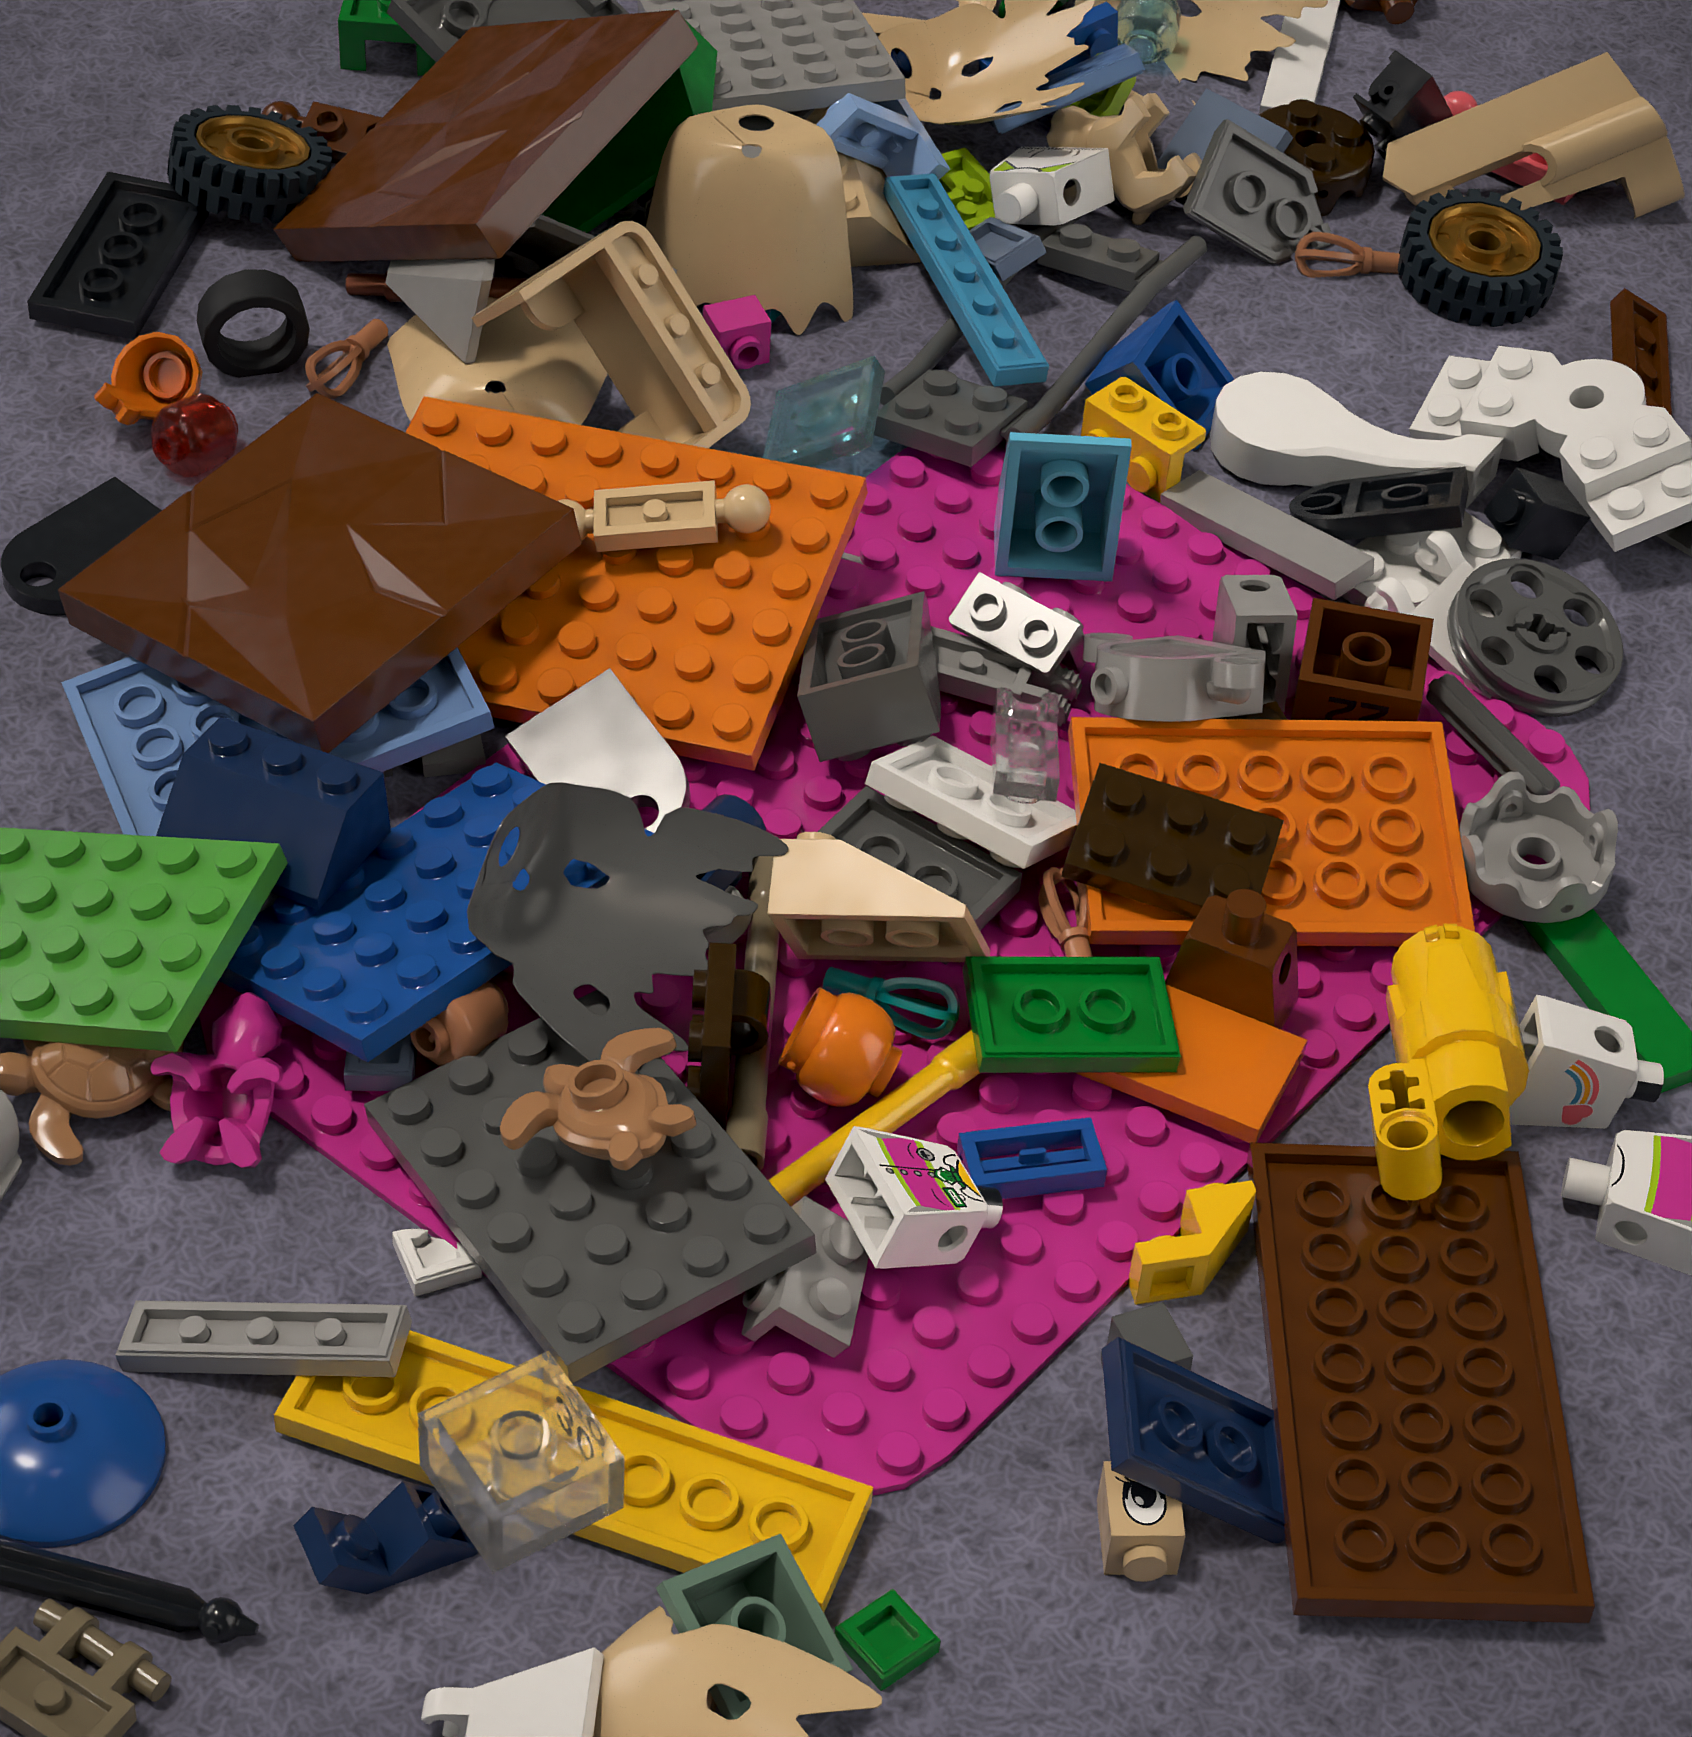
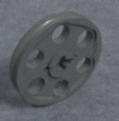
M1517 558L1500 559L1486 563L1467 577L1452 600L1448 610V637L1462 667L1479 686L1493 697L1524 712L1541 716L1561 717L1584 711L1604 696L1620 672L1623 662V643L1619 628L1610 611L1586 585L1570 574L1551 565ZM1517 581L1529 586L1534 591L1536 598H1527L1520 595L1513 588L1511 582ZM1470 600H1478L1490 606L1495 617H1486L1479 614L1471 606ZM1564 609L1580 613L1587 621L1588 626H1579L1572 623L1566 617ZM1487 647L1498 651L1505 658L1507 665H1498L1489 661L1484 656L1481 648ZM1576 656H1583L1592 660L1598 666L1600 674H1593L1584 670L1577 663ZM1540 675L1549 678L1557 685L1560 693L1554 694L1545 691L1537 684L1534 676Z

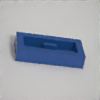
M1091 1117L963 1132L958 1135V1157L961 1161L963 1160V1165L975 1185L995 1187L1000 1192L1002 1199L1105 1186L1107 1167ZM1077 1146H1082V1147H1083V1148H1080V1149H1072V1150H1064V1151H1056V1152H1048V1153H1046V1150H1052V1149H1061V1148H1069V1147H1077ZM1019 1154V1156L980 1161V1158Z

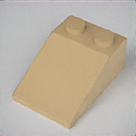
M803 832L797 835V839H780L787 844L788 851L785 855L774 856L767 914L798 959L965 962L966 956H990L991 950L966 904L842 840H836L835 837L829 834Z

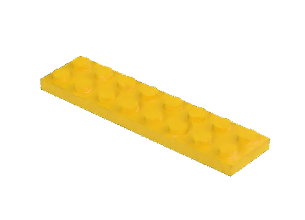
M409 1330L395 1377L296 1375L274 1413L275 1431L683 1573L782 1534L823 1613L826 1610L872 1504V1486ZM567 1391L573 1395L582 1411L583 1421H580L582 1432L575 1428L567 1413L566 1407L571 1412L574 1422L578 1424L577 1418L573 1414V1409L579 1414L578 1408L573 1400L569 1401L567 1398ZM588 1422H591L596 1427L601 1436L604 1446L603 1460H599L595 1456L589 1445L586 1433ZM592 1429V1446L597 1453H599V1438L596 1432Z

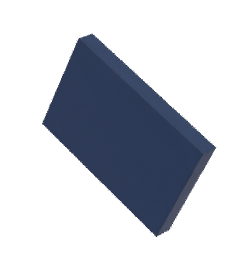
M1120 1337L1115 1338L1103 1347L1101 1351L1111 1470L1271 1543H1281L1284 1541L1285 1518L1274 1410Z

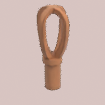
M1312 232L1303 236L1298 242L1295 251V262L1299 272L1310 278L1352 276L1359 272L1363 274H1369V272L1398 273L1400 254L1374 251L1371 247H1361L1354 241L1335 234ZM1313 241H1320L1338 245L1352 253L1306 249V247ZM1305 260L1335 261L1354 265L1338 270H1312L1306 265Z
M372 319L355 335H351L345 340L329 343L309 356L305 365L306 374L310 381L306 385L307 389L310 392L316 389L321 395L330 399L343 395L357 379L362 362L368 358L370 351L388 336L386 324L380 319ZM343 351L340 357L318 375L316 374L315 367L320 360L329 354ZM352 362L346 377L336 388L331 389L324 385Z
M1051 867L1043 873V884L1038 896L1039 906L1045 923L1051 933L1059 940L1060 948L1065 952L1066 957H1093L1088 941L1085 884L1077 882L1076 886L1073 880L1061 877L1063 868ZM1059 882L1067 888L1072 897L1077 920L1076 927L1070 926L1058 899L1055 885Z

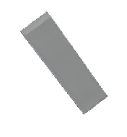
M1198 470L1160 494L1162 505L1172 510L1201 532L1216 535L1221 539L1222 543L1333 600H1336L1374 575V557L1201 470Z
M136 1300L115 1356L121 1370L125 1372L395 1377L412 1319L407 1305Z

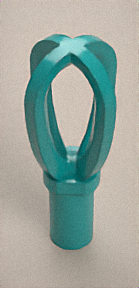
M834 967L828 968L823 980L822 988L836 996L841 993L850 992L869 998L887 1012L895 1026L925 1039H940L947 1036L954 1029L960 1015V1003L956 992L949 985L935 980L915 977H899L888 980L876 976L868 978ZM901 988L921 989L939 993L947 1000L948 1007L889 991ZM888 1004L945 1021L937 1028H928L908 1020L895 1012Z

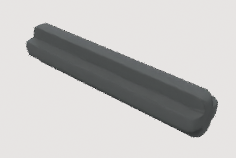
M1446 673L1439 679L1434 678L1428 685L1430 689L1426 695L1428 702L1501 775L1511 771L1519 772L1524 776L1526 790L1533 795H1548L1561 786L1560 781L1454 675Z

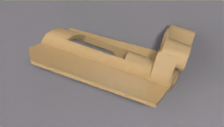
M1608 52L1389 142L1387 144L1383 180L1404 192L1406 198L1417 207L1423 200L1428 202L1431 195L1440 193L1446 197L1447 191L1454 190L1453 187L1537 153L1547 162L1548 169L1545 176L1539 181L1502 195L1501 202L1507 203L1512 197L1521 201L1520 210H1525L1614 180L1616 185L1622 184L1627 198L1634 208L1635 219L1685 198L1682 180L1669 139L1667 138V129L1654 107L1637 93Z

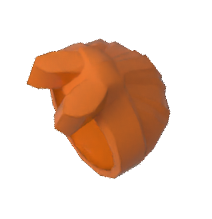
M153 332L138 336L122 349L115 359L111 374L112 385L105 382L94 395V398L103 407L111 410L118 422L125 425L135 424L142 419L161 421L174 418L188 409L198 396L203 371L197 354L178 336Z

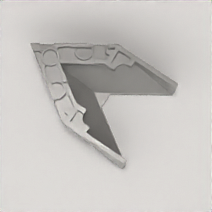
M540 215L501 258L513 259L511 268L532 277L595 238V236ZM496 259L391 260L386 284L465 364L475 362L483 325L477 328L471 317L487 306Z

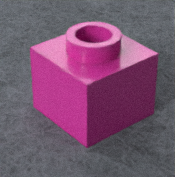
M756 295L703 306L704 320L736 370L749 369L756 365L769 363L772 321Z

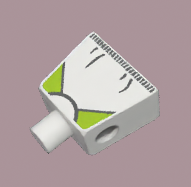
M1021 147L995 166L990 172L995 218L1006 224L1061 225L1115 200L1108 148ZM1070 179L1074 180L1075 185L1064 189L1067 181Z

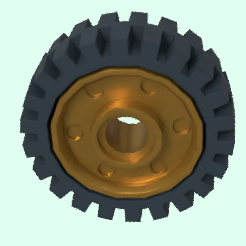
M218 105L207 106L206 111L200 108L191 110L190 115L184 113L179 117V122H175L169 149L168 181L171 186H176L175 191L180 196H189L188 201L196 206L206 203V211L218 214L224 210L228 212L227 218L239 220L241 215L249 216L250 222L262 223L263 217H267L271 223H280L331 171L332 150L331 147H327L328 142L323 136L317 137L316 130L310 126L301 128L302 122L294 118L284 121L280 113L271 111L268 115L261 114V108L250 106L248 112L242 111L239 105H227L226 111L222 110Z
M1459 189L1448 190L1446 197L1436 193L1430 196L1428 202L1425 200L1421 201L1417 205L1416 210L1412 211L1409 216L1399 251L1398 274L1403 276L1402 284L1405 289H1413L1412 297L1417 302L1422 303L1429 300L1427 309L1435 314H1439L1443 309L1449 311L1448 320L1458 323L1461 316L1468 317L1469 326L1480 327L1483 319H1487L1491 327L1503 326L1506 318L1511 324L1522 322L1524 315L1531 318L1538 313L1540 308H1544L1556 284L1562 262L1563 247H1560L1561 239L1558 233H1552L1553 225L1547 219L1538 221L1540 213L1532 207L1524 211L1520 210L1522 202L1511 197L1507 203L1501 202V193L1490 191L1488 198L1481 197L1480 189H1468L1466 197H1463Z

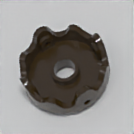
M1297 99L1289 104L1270 108L1259 114V116L1288 130L1293 137L1284 154L1312 171L1318 192L1314 194L1321 216L1329 215L1338 198L1346 191H1349L1351 195L1357 198L1362 196L1372 172L1375 149L1372 137L1356 119L1342 111L1328 106L1317 105L1305 99Z

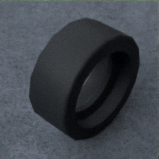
M244 269L226 275L211 285L198 303L196 321L202 345L209 362L224 374L241 378L283 372L298 361L308 346L310 327L298 289L280 274L265 269ZM251 308H271L282 312L286 316L280 328L269 336L254 341H237L223 336L220 332L226 321L237 313Z

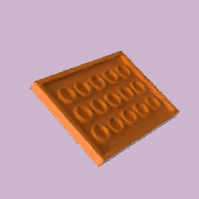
M1071 717L1068 737L1077 826L1099 763L1284 820L1261 895L1266 901L1265 914L1289 922L1297 930V946L1400 947L1404 941L1423 931L1425 927L1436 924L1437 926L1457 924V926L1475 932L1442 722L1206 719L1165 722L1111 717ZM1085 884L1089 944L1182 945L1195 921L1193 918Z

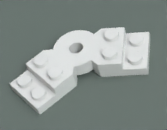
M1498 346L1491 361L1449 356L1409 428L1410 437L1414 439L1448 440L1467 434L1504 438L1500 459L1520 461L1539 453V444L1546 452L1560 458L1564 484L1591 517L1590 520L1614 552L1692 520L1691 440L1665 408L1646 405L1645 389L1641 378L1631 368L1618 362L1603 359H1587L1561 365L1550 352Z

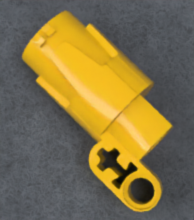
M1436 924L1425 927L1423 931L1404 941L1393 956L1391 968L1393 985L1387 986L1385 999L1397 1063L1385 1065L1376 1070L1369 1078L1368 1090L1380 1183L1385 1192L1401 1200H1419L1437 1191L1442 1182L1440 1154L1455 1160L1477 1161L1496 1156L1512 1146L1509 1107L1526 1089L1529 1067L1507 971L1498 972L1491 945L1479 933L1457 926V924H1443V926H1437Z

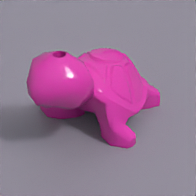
M246 992L235 997L225 1013L212 1023L211 1045L214 1054L196 1055L174 1052L153 1060L150 1070L153 1075H172L173 1077L170 1113L174 1133L167 1139L159 1152L164 1160L175 1164L197 1160L215 1166L234 1163L244 1169L255 1168L262 1160L260 1142L269 1119L275 1083H279L283 1079L281 1066L270 1058L263 1057L281 1045L282 1027L268 1002L254 993Z

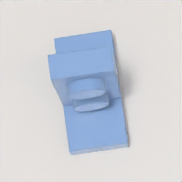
M847 93L842 99L833 103L828 108L826 115L816 124L826 131L832 139L837 152L883 169L887 177L934 173L940 180L950 170V167L906 99L872 103Z

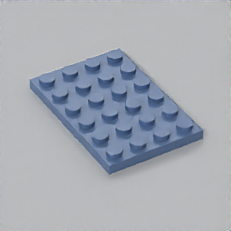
M456 647L329 752V754L384 772L495 727L491 712L458 647ZM131 656L61 682L123 834L156 836L183 753L220 717L288 739Z

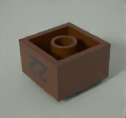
M1313 598L1291 720L1418 721L1423 699L1434 619Z

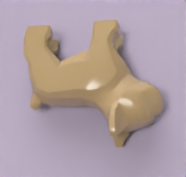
M1148 93L1142 98L1139 95L1131 96L1124 103V110L1121 115L1098 117L1090 115V113L1079 107L1070 106L1056 111L1050 121L1051 128L1047 134L1049 147L1108 148L1114 195L1123 207L1133 212L1132 223L1135 225L1143 224L1152 212L1169 204L1174 199L1189 195L1202 163L1197 153H1191L1183 160L1179 155L1173 157L1167 163L1166 169L1158 168L1150 136L1170 112L1156 93Z

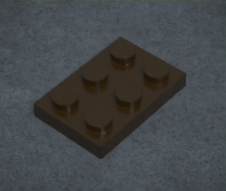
M1099 763L1067 854L1061 877L1196 919L1207 898L1210 896L1218 895L1227 899L1231 892L1238 889H1250L1261 894L1284 820Z

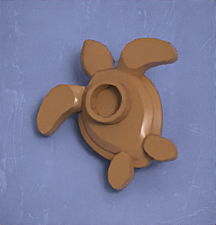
M645 1028L629 1031L608 1041L603 1048L600 1060H593L581 1066L569 1064L548 1066L543 1079L545 1092L535 1091L524 1094L516 1099L504 1114L500 1125V1135L504 1145L509 1149L517 1150L522 1148L540 1130L553 1126L560 1141L568 1147L596 1159L610 1160L613 1167L619 1170H629L641 1159L654 1155L662 1147L667 1136H677L696 1126V1118L690 1107L682 1104L668 1105L666 1093L657 1080L647 1075L635 1074L637 1069L645 1063L666 1055L677 1047L673 1034L669 1030L662 1028Z
M23 1040L27 1055L14 1052L0 1053V1089L4 1093L12 1096L41 1093L30 1115V1134L36 1147L47 1158L57 1164L70 1166L83 1161V1147L69 1125L72 1114L95 1119L113 1117L137 1107L148 1098L159 1107L170 1111L173 1078H170L171 1075L155 1076L150 1070L155 1058L174 1053L172 1051ZM184 1041L177 1052H183Z

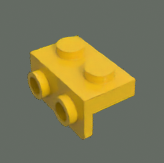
M1120 377L1085 399L1081 436L1131 438L1132 447L1127 482L1136 491L1144 492L1161 503L1160 494L1181 480L1184 454L1205 441L1206 429L1129 378Z

